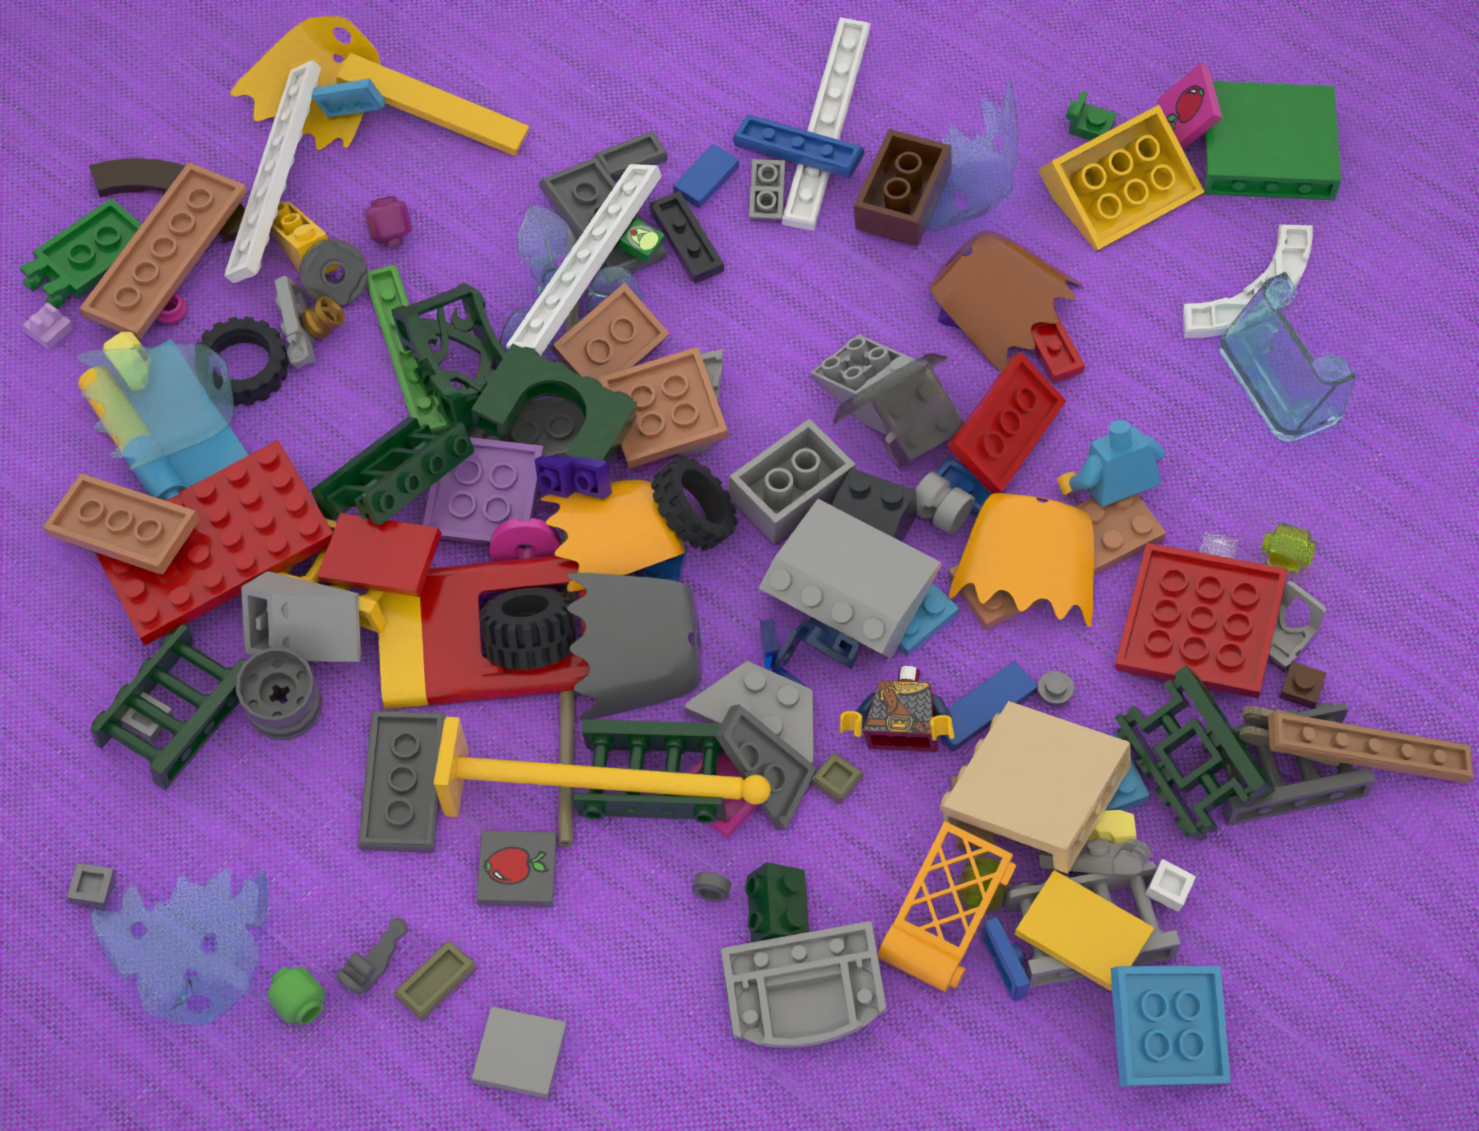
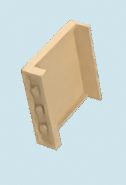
M1008 701L1001 714L997 713L993 717L990 731L985 739H980L976 744L970 763L963 765L960 769L957 783L951 792L947 791L943 796L940 812L943 813L944 821L954 825L956 820L1051 853L1053 854L1054 869L1068 874L1131 767L1130 742Z

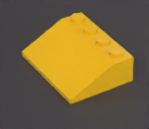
M1160 105L1037 169L1052 199L1095 251L1204 193Z

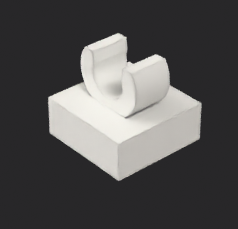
M1162 859L1144 895L1162 903L1169 909L1179 912L1185 903L1196 876Z

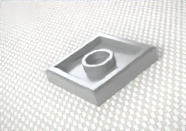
M491 1006L471 1078L472 1083L548 1099L567 1028L566 1022Z

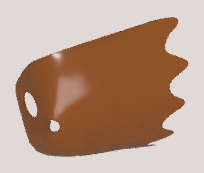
M981 231L975 233L946 261L935 275L929 289L941 307L998 370L1002 371L1008 363L1007 350L1009 347L1016 346L1029 350L1035 348L1034 339L1031 334V327L1035 323H1058V317L1053 305L1056 298L1076 300L1066 281L1073 282L1079 286L1083 285L1010 238L994 231ZM967 249L973 250L971 255L963 256ZM957 254H959L948 266H946Z

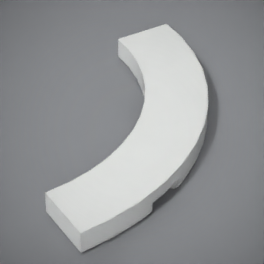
M1279 224L1276 251L1269 267L1253 283L1244 288L1240 294L1232 298L1225 297L1211 302L1184 304L1182 310L1184 338H1205L1235 332L1260 321L1275 311L1288 299L1304 274L1311 252L1313 225Z

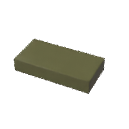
M448 940L394 991V996L422 1022L476 970V964Z

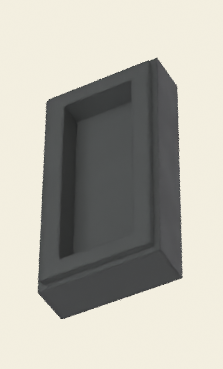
M654 131L594 154V158L596 157L614 182L621 178L630 164L659 165L668 161L667 152Z

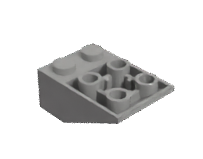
M860 334L850 339L846 345L832 356L823 360L818 367L810 372L813 379L861 422L886 435L936 396L925 363Z
M269 571L241 587L245 653L253 655L267 648H287L299 653L306 661L359 662L361 660L358 593Z

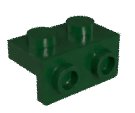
M766 862L747 876L745 892L748 896L749 917L747 925L750 931L751 943L809 932L804 869Z

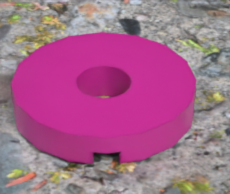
M520 518L511 519L500 524L492 532L489 552L492 561L555 555L556 549L561 546L560 537L553 526L547 525L546 522L540 519L530 518V522H520ZM521 544H530L533 547L523 549L519 548L518 546Z

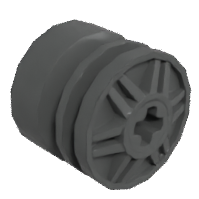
M267 648L254 653L243 663L237 675L236 693L251 725L261 735L273 740H291L304 735L316 724L322 712V695L308 662L299 653L287 648ZM284 697L288 701L281 704L278 699Z

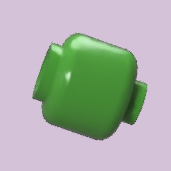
M284 967L271 978L272 985L268 990L267 997L269 1003L283 1021L289 1024L298 1023L299 1025H305L320 1015L324 1009L323 1002L326 994L324 988L307 968L295 967L290 969V967Z

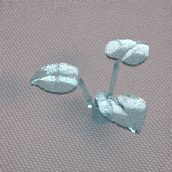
M529 205L518 233L517 251L521 259L531 265V276L538 283L535 290L538 292L539 298L559 268L555 263V258H563L570 253L573 245V235L568 224L557 214L537 205ZM609 266L600 270L595 275L592 282L593 289L586 288L583 293L591 295L587 303V310L590 313L623 283H626L641 301L643 300L644 292L635 277L628 270L619 266ZM531 307L517 309L506 321L500 338V344L506 353L508 351L507 343ZM555 335L541 357H544L551 350L550 347L554 344Z

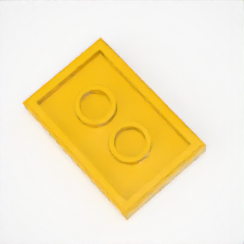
M1053 870L1019 923L1014 935L1112 992L1110 968L1133 966L1151 937L1154 927Z

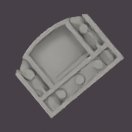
M872 921L721 948L733 1035L740 1040L744 1038L758 1045L778 1048L814 1046L852 1034L869 1024L878 1014L882 1015L887 1010Z

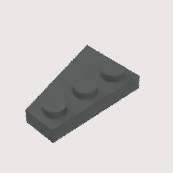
M740 704L732 705L715 737L744 780L751 775H761L768 780L771 793L769 798L760 805L777 830H786L817 768Z

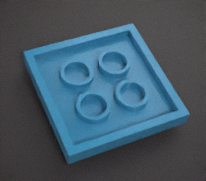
M1117 966L1110 968L1120 1087L1222 1085L1231 1083L1221 966Z

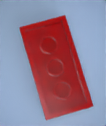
M1019 352L1012 356L947 447L992 494L1001 493L1066 400L1023 353Z

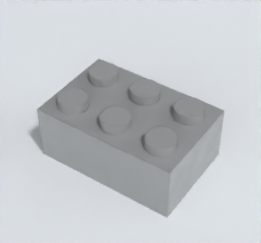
M808 419L729 476L730 500L775 545L796 529L817 499L827 504L832 503L850 469H855L856 464L811 419Z

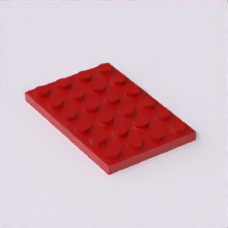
M276 440L178 493L177 497L166 500L195 510L200 520L163 575L97 552L95 554L140 640L145 646L179 628L182 623L186 624L240 595L243 585L263 573L269 571L278 574L329 546L334 533L279 440Z

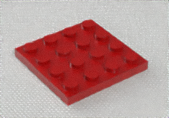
M1146 543L1115 662V670L1173 681L1176 679L1174 673L1186 665L1197 673L1207 689L1259 699L1288 569Z

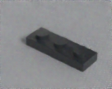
M680 191L650 202V212L694 284L724 272L723 261Z

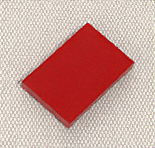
M340 513L317 577L324 583L420 597L442 532L438 527L387 520L381 525H374L370 517L362 519L361 516Z

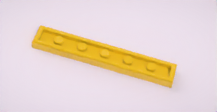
M353 53L349 54L336 76L337 84L371 79L386 100V104L513 156L517 155L529 132V126Z

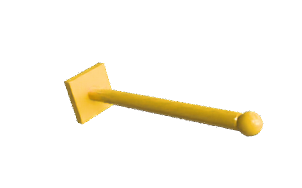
M446 717L444 720L434 777V786L443 814L446 817H458L464 779L695 797H721L723 799L735 800L744 798L746 802L753 805L764 803L771 793L770 783L761 775H751L744 780L742 777L468 757L469 749L459 717Z

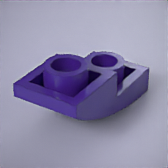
M543 456L534 460L540 492L568 498L577 492L604 499L612 493L607 461L575 456Z

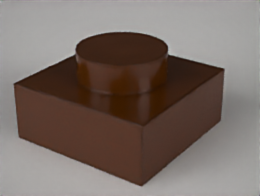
M1291 661L1279 698L1314 709L1325 680L1326 672Z

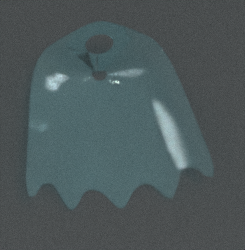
M172 344L97 350L77 356L81 363L89 365L97 373L96 380L82 392V396L100 402L105 409L103 417L96 423L94 429L114 435L119 439L120 445L111 453L110 457L137 459L128 470L144 466L211 438L223 431L232 421L234 402L228 366L219 354L205 345ZM216 367L221 370L223 376V386L221 389H217L213 381V371ZM204 392L209 397L208 403H204L201 400V395Z

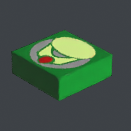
M636 219L619 240L618 248L647 263L663 243L665 234Z

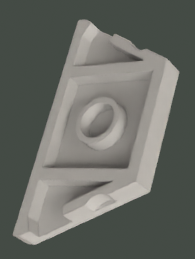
M744 662L688 701L684 707L686 714L706 723H722L729 708L732 705L740 704L813 764V690L754 663Z

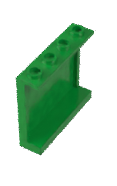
M1213 81L1222 119L1204 133L1206 174L1203 182V195L1313 200L1336 199L1341 183L1335 86Z

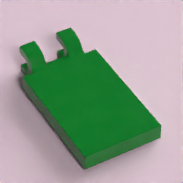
M110 198L33 251L34 261L20 267L21 272L26 276L23 284L33 292L43 284L47 277L51 282L42 286V291L49 296L45 299V304L50 303L56 309L60 308L70 293L79 298L99 283L142 224Z

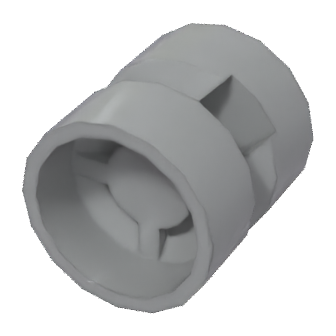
M934 471L928 473L915 489L917 515L924 520L932 518L933 525L949 536L954 535L961 528L974 506L975 498L959 487L951 489L950 482Z

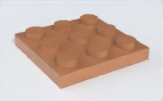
M698 347L599 377L603 387L614 392H624L633 401L637 402L636 420L621 443L629 469L729 438L728 429Z

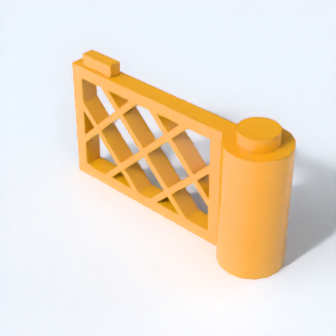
M944 821L894 924L890 927L880 946L878 959L945 993L950 987L957 989L966 972V968L962 967L961 963L1000 883L1007 886L1017 867L1016 864L1011 862L1013 854ZM948 833L963 839L967 854L946 861L942 845ZM969 843L981 849L971 852ZM989 852L1002 858L995 873L980 877L974 857ZM939 853L942 862L933 865ZM970 859L976 879L955 886L948 866ZM944 868L951 888L929 895L925 883L928 873ZM992 880L987 891L985 892L982 883ZM978 884L983 897L979 907L963 912L957 891ZM921 888H922L923 891H924L925 896L922 897V898L916 899L917 896H918V894H919V892H920V890H921ZM953 893L959 914L938 920L931 900ZM924 902L928 903L934 922L917 927L905 921L913 906ZM975 914L968 926L966 917ZM962 919L966 934L959 947L944 940L940 928L941 925ZM936 927L939 937L927 932L926 930Z

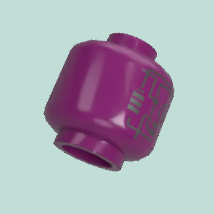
M396 196L370 201L371 206L364 212L370 239L377 242L382 241L384 247L402 244V237L408 235L412 230L406 203L404 201H397Z

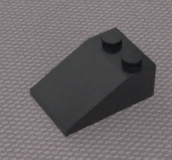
M852 468L838 490L832 504L833 507L903 542L917 517L915 490Z

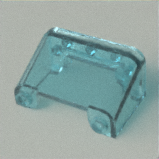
M1283 272L1263 283L1222 335L1219 350L1272 433L1283 441L1291 442L1340 423L1357 376L1349 364L1339 356L1327 355L1314 360L1281 311L1294 302L1297 291L1288 274Z

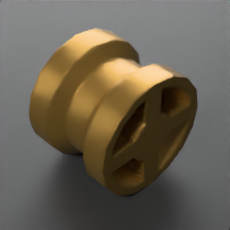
M322 296L315 302V307H308L302 312L301 319L305 329L312 336L324 339L331 333V328H338L344 323L345 315L340 305L334 299Z

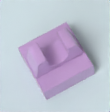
M46 303L23 324L25 333L47 350L54 347L73 330L71 321L50 303Z

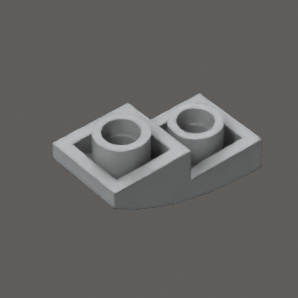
M752 159L749 219L782 221L785 160Z

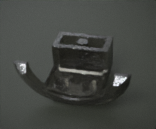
M932 352L876 381L839 405L833 419L834 425L871 402L889 433L882 439V442L899 470L951 441L964 421L933 369L948 362L949 357Z

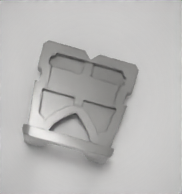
M1288 581L1284 586L1283 598L1269 654V659L1282 669H1287L1291 661H1295L1296 655H1300L1311 638L1319 630L1326 612V607L1293 581ZM1295 598H1301L1310 607V621L1307 626L1297 628L1286 627L1285 611Z

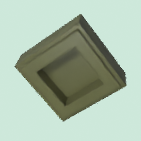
M833 752L812 777L811 784L841 805L862 780L863 772Z

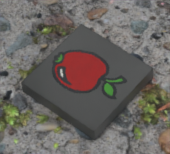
M481 830L477 905L553 907L556 832Z

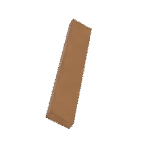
M1276 711L1268 716L1270 751L1466 784L1474 779L1471 748L1467 744Z

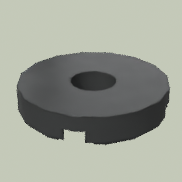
M338 238L324 239L312 245L303 255L299 267L300 282L306 293L315 301L319 300L322 296H328L339 305L348 304L356 300L364 291L368 280L367 264L362 253L350 242ZM332 264H339L343 269L342 277L335 282L328 281L325 277L327 267Z

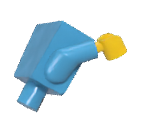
M1117 420L1109 425V435L1096 439L1090 444L1088 457L1079 474L1076 472L1066 473L1057 478V482L1063 496H1067L1073 491L1079 493L1087 489L1099 505L1104 507L1160 485L1161 479L1156 462L1164 458L1165 449L1152 436L1143 435L1136 427L1130 426L1127 421Z

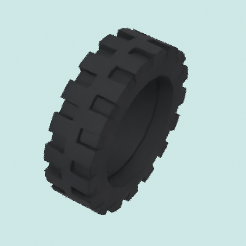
M244 316V319L231 317L228 318V322L222 323L219 321L213 325L211 331L206 330L201 335L202 341L197 342L195 346L194 364L198 380L208 395L212 394L214 400L219 403L225 401L228 402L229 406H238V404L245 403V406H251L255 404L254 401L261 400L263 402L270 398V393L273 391L276 393L281 388V381H285L287 377L286 367H288L289 363L284 341L280 339L277 329L274 327L271 329L264 320L260 319L258 322L254 321V317ZM253 343L263 347L269 353V361L264 369L250 378L243 380L228 379L218 375L213 369L214 361L219 353L232 345Z
M681 456L680 458H675L654 475L653 478L655 480L652 481L651 488L655 491L652 495L654 502L659 505L657 509L661 517H665L668 521L666 523L672 531L675 530L678 533L677 537L683 542L688 541L691 547L695 549L700 547L701 550L707 551L710 548L716 547L735 532L736 528L734 526L737 525V518L734 516L736 513L735 506L729 500L731 496L721 486L723 483L717 476L714 477L707 466H701L699 461L694 458L689 460L688 456ZM683 487L700 503L706 519L698 514L689 503L684 494Z

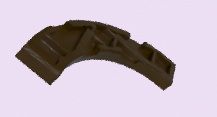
M145 158L118 159L89 165L99 197L123 192H143V190L147 189L161 191L164 195L185 167V165L175 162ZM241 203L219 231L224 243L236 240L245 212V208Z

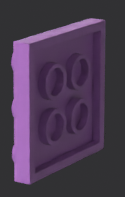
M469 437L474 447V453L430 486L423 525L438 527L442 532L441 540L490 545L492 532L500 524L516 518H520V522H530V518H533L538 492L534 460L544 456L545 449L543 446ZM521 544L518 547L527 549L528 544Z

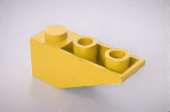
M290 201L280 202L277 208L278 214L273 220L270 233L300 273L299 267L303 255L312 245L328 239V236ZM332 264L328 266L325 275L340 268L339 265Z

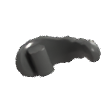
M401 918L391 919L388 931L382 934L380 941L370 949L366 957H362L357 952L352 954L346 966L336 972V979L356 994L368 991L373 983L385 973L388 962L397 948L398 939L405 936L408 932L407 923Z

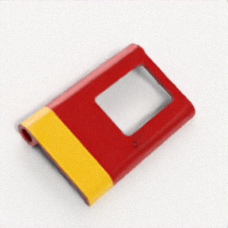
M551 555L435 567L429 569L420 597L384 592L378 601L380 609L387 620L381 633H378L381 692L384 709L391 710L575 691L574 686L589 674L590 666L583 658L572 652L565 659L559 660L555 664L529 670L506 669V667L494 665V662L482 656L479 598L485 593L568 585L571 579L567 575L578 573L579 564L570 559ZM586 589L579 590L580 598L587 594ZM581 618L583 636L586 630V623Z

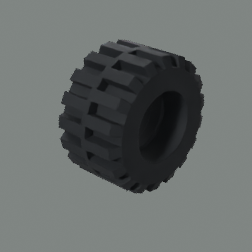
M536 587L509 591L488 601L480 612L488 660L494 662V665L506 667V669L529 670L555 664L569 656L571 652L570 646L576 641L573 614L567 610V607L571 604L570 598H567L566 594L557 592L554 589Z

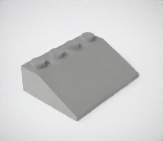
M817 499L774 557L758 589L892 659L942 562Z

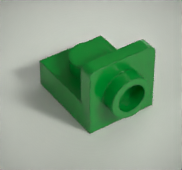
M1081 91L1078 100H1071L1067 110L1066 119L1070 120L1068 134L1091 141L1112 130L1117 113L1086 104L1088 92Z

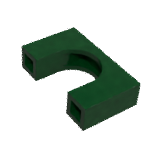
M512 343L472 408L473 426L504 440L520 412L527 404L541 397H561L574 403L581 410L585 418L581 430L565 456L607 461L609 465L636 420L637 402L633 401L624 392H614L603 387L599 381L592 377H582L572 372L568 366L561 362H551L541 357L532 348H522Z

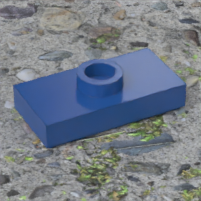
M998 917L985 921L981 938L1011 999L1016 1002L1027 997L1030 981L1022 967L1024 959L1018 945L1010 943Z

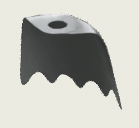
M570 573L567 575L572 581L581 584L587 590V594L567 607L570 613L582 618L586 623L585 633L570 646V651L583 658L590 666L589 674L574 686V690L596 700L595 705L580 716V720L601 718L661 703L688 694L698 687L702 680L701 632L695 594L688 585L673 580L598 573ZM697 629H698L699 645H698V642H697ZM690 632L694 633V644L689 643L688 635Z

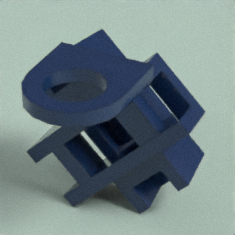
M813 617L809 621L803 619L796 630L792 629L779 651L774 665L776 668L782 669L792 657L799 643L803 641L852 670L859 654L857 648L860 643Z

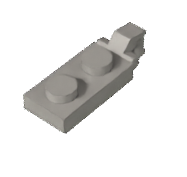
M284 275L275 280L277 289L275 300L277 306L282 311L284 320L281 323L282 331L290 343L286 350L291 364L300 369L316 361L312 347L316 342L315 337L305 329L301 319L302 312L308 308L304 290Z

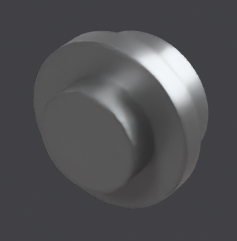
M1050 671L1039 679L1037 691L1044 703L1049 706L1058 707L1070 701L1074 693V684L1065 673Z

